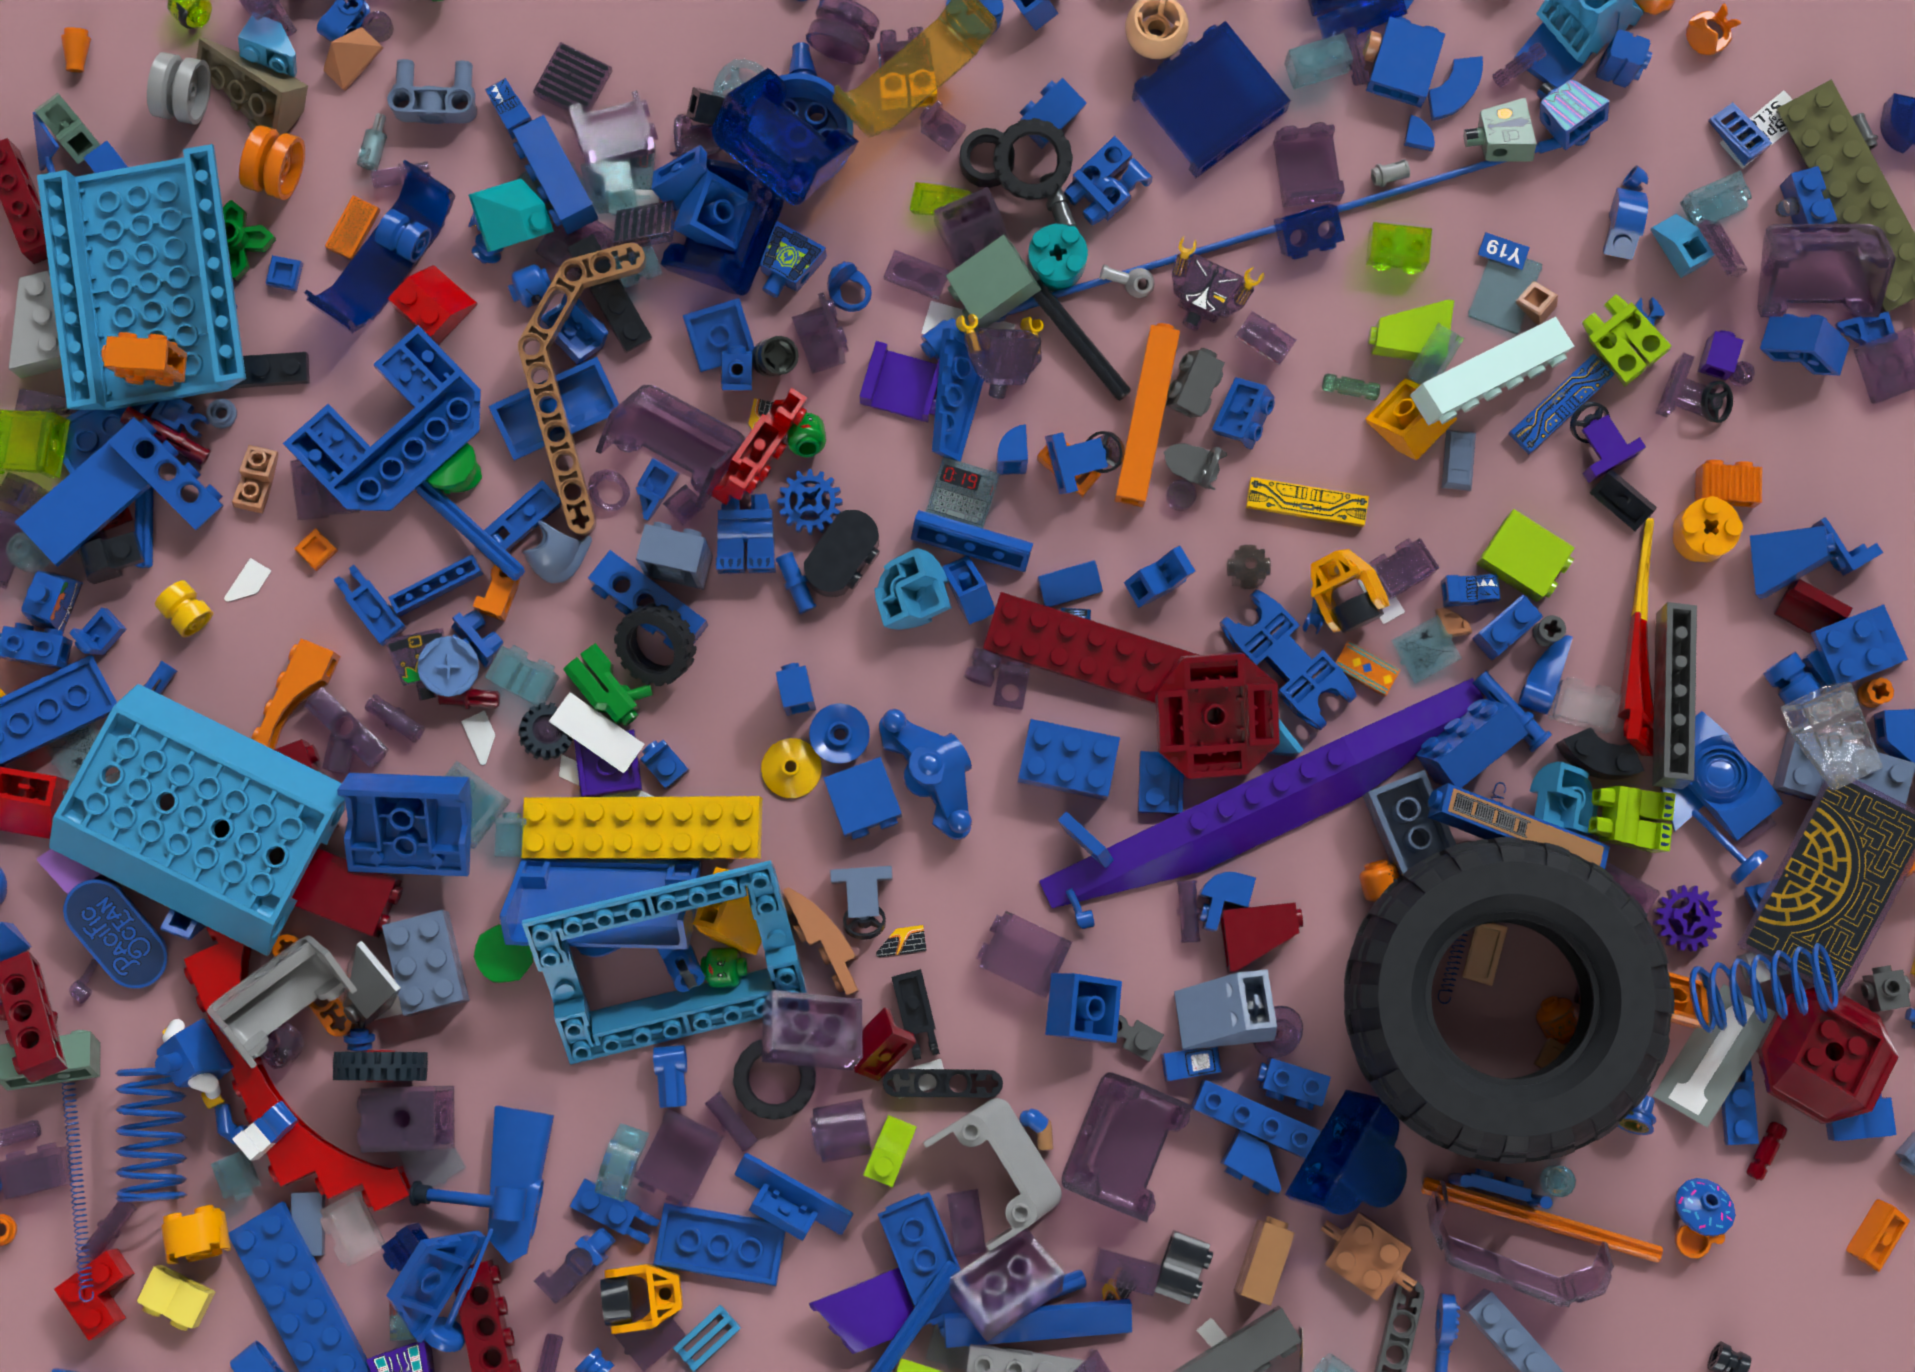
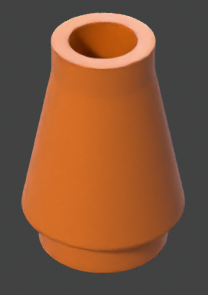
M66 27L64 28V34L61 35L66 71L83 73L91 38L88 37V30Z

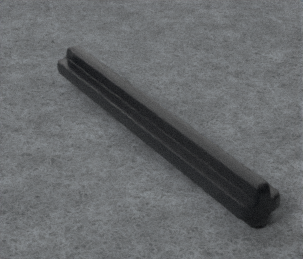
M1037 280L1041 290L1032 297L1114 397L1119 401L1124 399L1131 392V388L1043 281Z

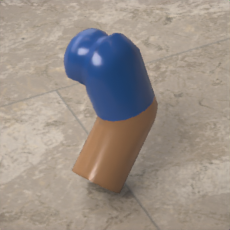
M1031 1108L1029 1111H1023L1020 1114V1123L1023 1127H1030L1037 1133L1038 1150L1053 1149L1051 1121L1037 1109Z

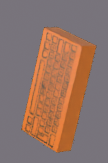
M352 195L325 247L336 254L354 261L377 219L380 209Z

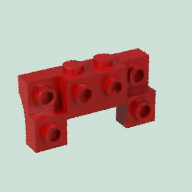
M791 387L785 399L774 401L769 412L766 415L762 414L731 459L728 471L713 489L712 497L725 505L728 504L732 497L741 501L746 492L749 494L753 493L759 481L764 482L772 469L769 466L773 458L779 460L787 447V444L784 443L787 432L793 423L798 426L807 413V410L804 409L807 400L806 396Z

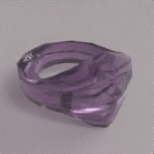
M604 469L596 471L589 478V495L596 506L607 511H617L626 505L630 497V487L621 474L614 470ZM605 479L616 482L623 490V497L616 504H607L599 497L597 487Z

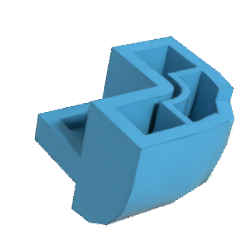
M916 548L883 566L885 570L880 576L878 588H874L884 627L902 630L922 626L932 622V617L952 608L944 585L949 583L940 563L931 553Z

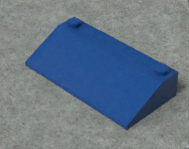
M522 858L499 916L505 945H529L522 926V920L699 878L702 866L701 861ZM696 908L567 939L571 947L688 949L694 929L692 923L695 919Z

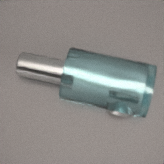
M377 113L373 128L365 130L357 158V165L364 169L377 171L387 139V135L382 133L386 120L385 115L382 114L381 116L380 113Z

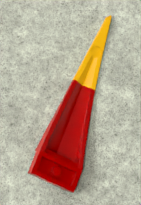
M1648 518L1644 526L1617 717L1625 720L1624 736L1641 756H1653L1654 705L1648 652V583L1654 518Z

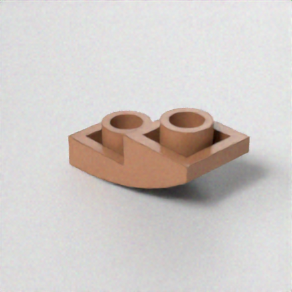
M248 445L239 469L241 478L232 500L235 508L263 514L275 475L278 451Z

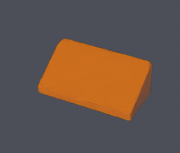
M1877 1199L1847 1246V1252L1875 1271L1880 1272L1908 1226L1910 1219L1895 1206Z

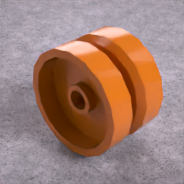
M256 126L251 131L242 151L239 164L240 184L244 188L255 192H261L265 189L269 196L277 199H288L297 187L305 161V144L303 139L289 133L279 135L276 129L267 126Z

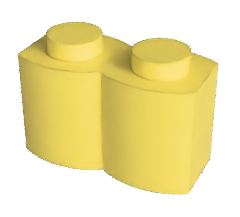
M157 1265L153 1267L137 1302L143 1305L142 1310L147 1314L155 1317H160L163 1314L171 1319L170 1324L172 1326L187 1331L188 1328L199 1327L216 1292L171 1268Z

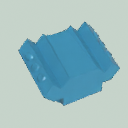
M1545 0L1536 15L1543 21L1547 29L1556 36V39L1563 44L1567 52L1576 61L1584 64L1590 53L1594 52L1597 54L1605 44L1612 40L1617 31L1620 29L1625 31L1629 24L1635 26L1644 11L1634 0Z

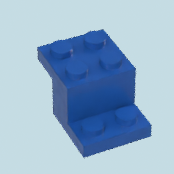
M1884 604L1811 632L1835 689L1908 660Z

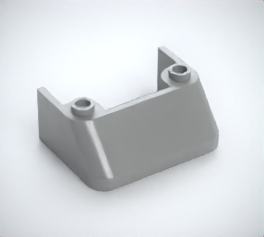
M305 936L214 1001L207 1009V1013L251 1068H254L257 1063L253 1059L259 1057L267 1049L266 1044L269 1041L267 1035L317 998L332 1001L343 994L344 988L352 994L357 989L332 954L312 936Z
M995 1098L987 1101L923 1142L927 1148L951 1132H954L959 1142L967 1147H975L988 1140L1021 1194L1010 1200L1005 1210L1006 1218L1011 1227L985 1243L989 1252L1031 1226L1055 1208L1061 1201L1062 1191L1011 1106L1003 1099Z

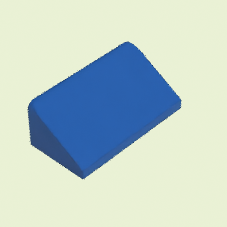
M1095 560L1044 574L1037 578L1044 605L1048 607L1103 592Z

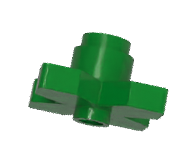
M229 200L223 207L232 278L235 281H239L249 270L247 252H266L276 241V238L263 225L246 227L247 213L233 200Z

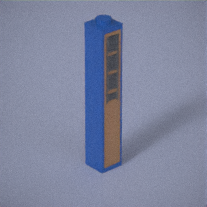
M1450 783L1436 788L1429 797L1428 806L1430 810L1428 818L1482 839L1513 837L1558 845L1589 862H1594L1604 869L1606 867L1610 846Z

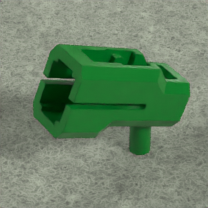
M595 643L580 655L607 687L609 692H605L578 657L568 663L563 670L596 711L608 713L618 726L621 724L627 726L639 716L637 711L640 708L634 701L653 696L651 685L630 689L627 685H620L612 675L614 665Z

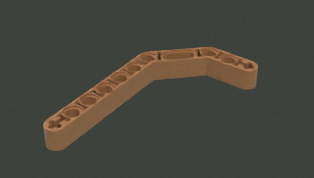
M635 243L618 245L564 261L517 344L569 528L578 535L592 533L596 527V517L549 350L584 288L642 272L647 263L646 256L642 247ZM634 252V255L638 257L634 265H631L629 261H624L629 258L628 254ZM617 255H618L619 260H620V261H623V262H620V265H621L622 269H619V270H618V267H617V263H616V261H615V259H614V256H617ZM598 261H610V270L606 273H598L595 270ZM574 267L580 268L582 270L581 278L577 281H569L566 277L569 269ZM558 293L565 294L567 296V303L553 327L549 329L541 328L540 319L552 298ZM530 341L540 343V350L535 355L525 353V346ZM542 369L548 371L549 377L545 383H534L533 376L536 371ZM548 398L555 399L557 402V407L552 413H544L541 409L542 402ZM555 427H561L565 430L564 439L560 442H552L550 440V431ZM563 456H570L573 459V466L568 471H560L558 468V461ZM574 484L579 485L582 491L581 496L576 500L567 499V488ZM586 502V507H580L582 515L589 518L590 521H587L585 523L586 528L582 529L579 525H574V521L579 519L577 510L572 509L570 511L569 507H577Z

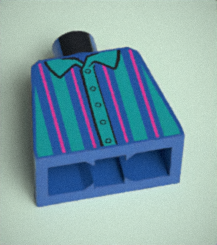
M1569 80L1559 88H1555L1552 84L1546 82L1537 91V96L1542 100L1540 102V121L1564 150H1567L1608 121L1609 100L1575 80Z

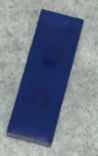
M1358 0L1316 19L1323 43L1326 47H1329L1388 22L1389 17L1403 16L1407 14L1404 0Z

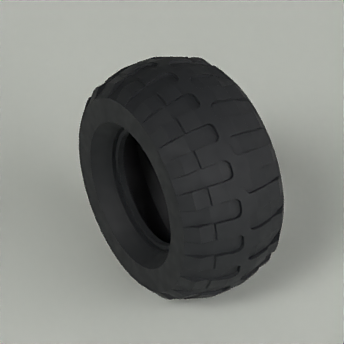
M1500 837L1456 844L1415 864L1390 884L1373 904L1358 929L1347 961L1344 977V1016L1351 1046L1362 1074L1387 1109L1411 1130L1435 1145L1462 1156L1506 1164L1537 1162L1563 1157L1585 1147L1591 1142L1598 1141L1612 1132L1631 1110L1637 1108L1649 1092L1651 1082L1656 1076L1658 1068L1663 1064L1668 1052L1671 1017L1674 1014V990L1670 985L1667 963L1669 962L1661 939L1657 938L1649 923L1648 915L1634 896L1629 895L1604 868L1571 853L1568 849L1546 842L1541 843L1513 837ZM1510 923L1524 926L1540 933L1564 954L1572 967L1578 983L1580 1011L1574 1034L1569 1043L1550 1064L1522 1077L1501 1079L1473 1069L1458 1058L1447 1046L1434 1019L1431 1000L1432 983L1442 956L1450 945L1463 933L1482 924Z

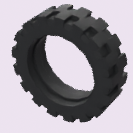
M1038 118L1020 120L1018 123L1009 126L1000 136L993 157L995 174L1003 188L1011 192L1015 197L1025 198V200L1044 199L1057 192L1067 180L1073 162L1071 145L1064 136V132L1060 128L1055 127L1053 123L1045 122ZM1027 135H1039L1046 138L1054 146L1057 154V167L1054 174L1048 180L1039 184H1027L1018 180L1011 172L1008 164V154L1012 145L1019 138Z
M648 603L646 606L641 605L625 616L616 628L618 633L614 636V644H617L615 652L617 657H620L622 660V667L628 669L633 678L641 679L642 683L646 685L654 683L655 686H662L665 683L667 685L671 684L682 676L695 660L692 658L697 650L693 643L696 640L693 632H690L689 623L680 618L681 614L676 610H669V606L663 604L656 606V603ZM647 623L657 626L666 633L674 648V661L671 665H659L645 657L636 639L637 628L640 624Z
M766 1037L753 1042L740 1054L734 1067L733 1085L737 1098L749 1112L761 1118L777 1120L798 1113L810 1101L815 1090L816 1070L812 1058L801 1045L787 1038ZM770 1052H780L790 1056L798 1065L801 1074L800 1086L795 1095L788 1101L780 1104H768L758 1099L749 1083L750 1070L754 1062L762 1055Z

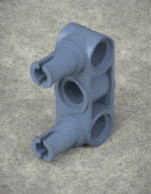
M408 59L397 60L396 84L393 85L389 92L387 101L398 120L428 124H465L474 120L477 115V106L475 104L476 93L474 88H472L473 65L471 62L463 60L455 62L454 86L448 88L413 86L414 62ZM409 101L405 108H397L400 102ZM468 102L466 108L462 110L455 109L459 103Z

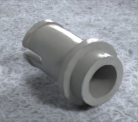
M1406 159L1383 166L1376 164L1375 168L1371 169V179L1375 186L1380 185V187H1384L1388 182L1410 177V167Z

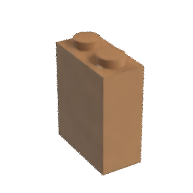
M1267 1216L1266 1221L1257 1219L1234 1288L1235 1292L1271 1306L1295 1234L1287 1230L1288 1223Z

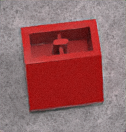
M0 767V831L50 839L53 816L67 792L69 780L53 775Z

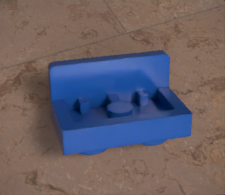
M565 294L559 305L543 314L540 319L541 328L549 329L553 327L567 303V296ZM578 299L554 342L578 365L603 348L608 336V330L602 321L596 319L586 309L584 303Z

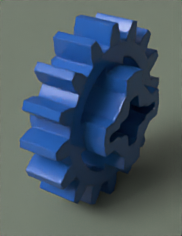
M808 469L807 476H803L800 471H797V479L795 481L789 477L786 479L788 488L780 487V493L785 496V498L777 499L778 505L785 507L779 511L781 517L789 516L786 520V525L790 527L795 523L797 533H800L803 528H807L809 535H812L813 528H818L823 533V525L827 523L830 526L833 522L831 517H836L840 513L836 506L843 505L841 498H835L841 493L840 487L832 488L834 479L831 477L825 481L823 471H820L817 476H813L812 469ZM816 484L815 487H804L803 485ZM794 494L797 498V504L794 506V509L792 510L790 507V501L792 495ZM827 494H829L830 496V506L828 510L823 505V500L826 498ZM815 498L816 505L814 507L811 504L806 506L804 499L812 500ZM806 517L817 518L816 520H804Z

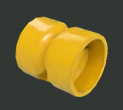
M180 580L166 588L157 597L155 607L165 618H172L171 625L182 637H189L201 630L211 620L213 611L203 600L198 601L196 599L197 593L185 580Z

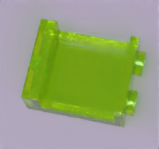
M0 410V474H5V471L40 473L49 478H60L70 420L53 412Z

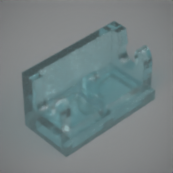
M1740 170L1689 192L1680 204L1690 223L1696 227H1705L1746 209L1749 206L1747 200L1752 199V196Z
M1438 323L1407 375L1410 379L1422 384L1444 373L1465 338Z

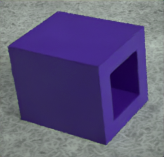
M1715 331L1706 340L1697 372L1726 381L1735 372L1744 340L1736 338V335L1729 331Z

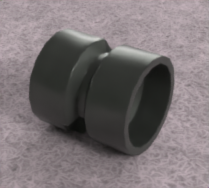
M775 336L762 340L755 346L752 352L754 368L758 373L766 377H775L789 373L795 368L799 358L798 348L795 343L784 336Z

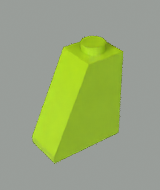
M1448 299L1381 317L1376 326H1371L1368 344L1373 345L1371 354L1442 365L1448 352L1454 300Z
M888 1115L863 1176L893 1187L917 1126Z

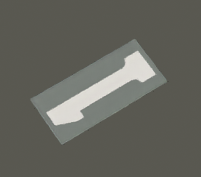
M1725 984L1722 985L1719 992L1727 1017L1726 1029L1724 1031L1719 1029L1717 1024L1712 1033L1706 1032L1703 1028H1696L1653 1095L1707 1128L1754 1055L1776 1013L1767 1008V1020L1765 1023H1762L1756 1015L1752 999L1742 994L1747 1013V1024L1745 1027H1742L1735 1018L1730 987ZM1708 1007V1017H1709L1708 1027H1710V1010H1709V1007Z

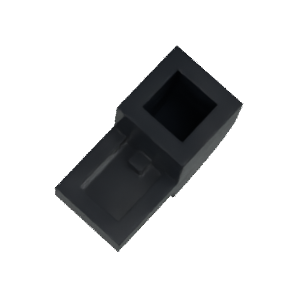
M693 87L686 116L694 122L713 125L723 132L735 134L741 125L745 102L728 95Z
M135 532L126 533L107 540L98 538L84 544L79 549L86 579L92 584L123 576L121 569L145 562L138 536Z

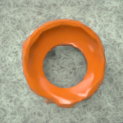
M1724 3L1717 13L1703 11L1689 20L1686 30L1687 41L1696 52L1703 55H1714L1728 46L1732 40L1731 28L1739 26L1741 21L1738 19L1727 20L1728 9ZM1707 21H1713L1720 25L1723 32L1721 39H1718V33L1708 26Z

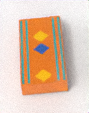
M1350 641L1345 643L1335 661L1346 676L1384 697L1387 696L1400 672L1399 668Z

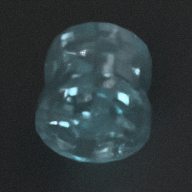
M1551 1165L1546 1167L1540 1174L1539 1182L1541 1188L1551 1196L1565 1197L1572 1193L1575 1188V1175L1565 1166Z

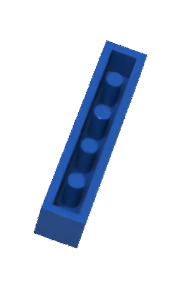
M472 554L389 596L388 599L396 614L401 617L474 580L484 573L477 559Z

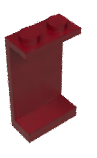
M317 848L292 898L297 900L295 906L379 938L381 933L384 934L382 925L389 924L391 921V916H388L392 905H397L403 888L400 887L401 880L383 873L348 872L346 859Z

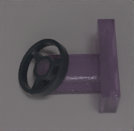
M1683 352L1674 363L1656 414L1667 418L1677 406L1702 416L1712 423L1725 421L1733 407L1731 388L1723 381H1713L1706 386L1688 379L1687 376L1694 356ZM1718 384L1724 391L1715 393L1716 389L1713 387ZM1726 397V408L1722 416L1719 418V410L1723 405V398Z

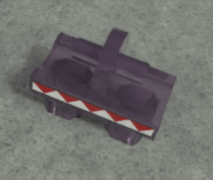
M1253 311L1235 335L1237 339L1279 366L1297 340L1278 328L1275 323H1270Z

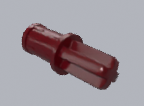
M471 686L470 689L461 695L450 697L438 695L439 705L465 706V709H470L471 707L495 709L500 704V693L498 691L473 689Z

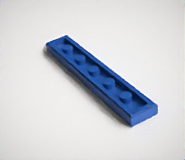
M1130 1299L944 1314L946 1348L970 1346V1344L987 1345L1131 1333L1132 1303Z

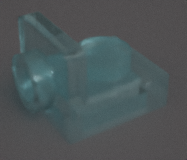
M502 813V818H495L494 856L521 858L524 826H527V819L521 818V813Z

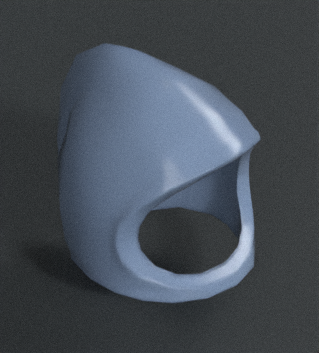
M539 520L538 525L543 533L542 542L533 549L523 551V554L533 571L543 580L550 583H562L572 577L580 567L590 547L592 538L589 535L585 536L583 540L571 538Z

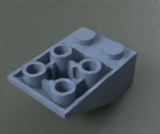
M1268 969L1237 972L1174 991L1182 1050L1275 1041L1277 1023Z

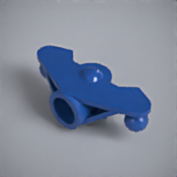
M888 710L879 722L882 746L884 750L903 754L908 764L904 770L906 788L912 794L919 797H931L936 805L932 825L954 840L965 838L969 834L972 825V818L968 811L965 772L972 769V764L964 746L952 733L946 736L939 735L909 722L901 710Z

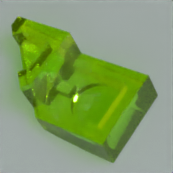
M915 182L909 210L913 214L932 216L944 214L948 218L953 214L952 210L965 200L969 202L973 194L970 191L959 188Z

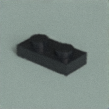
M1612 469L1590 491L1592 496L1634 531L1657 508Z

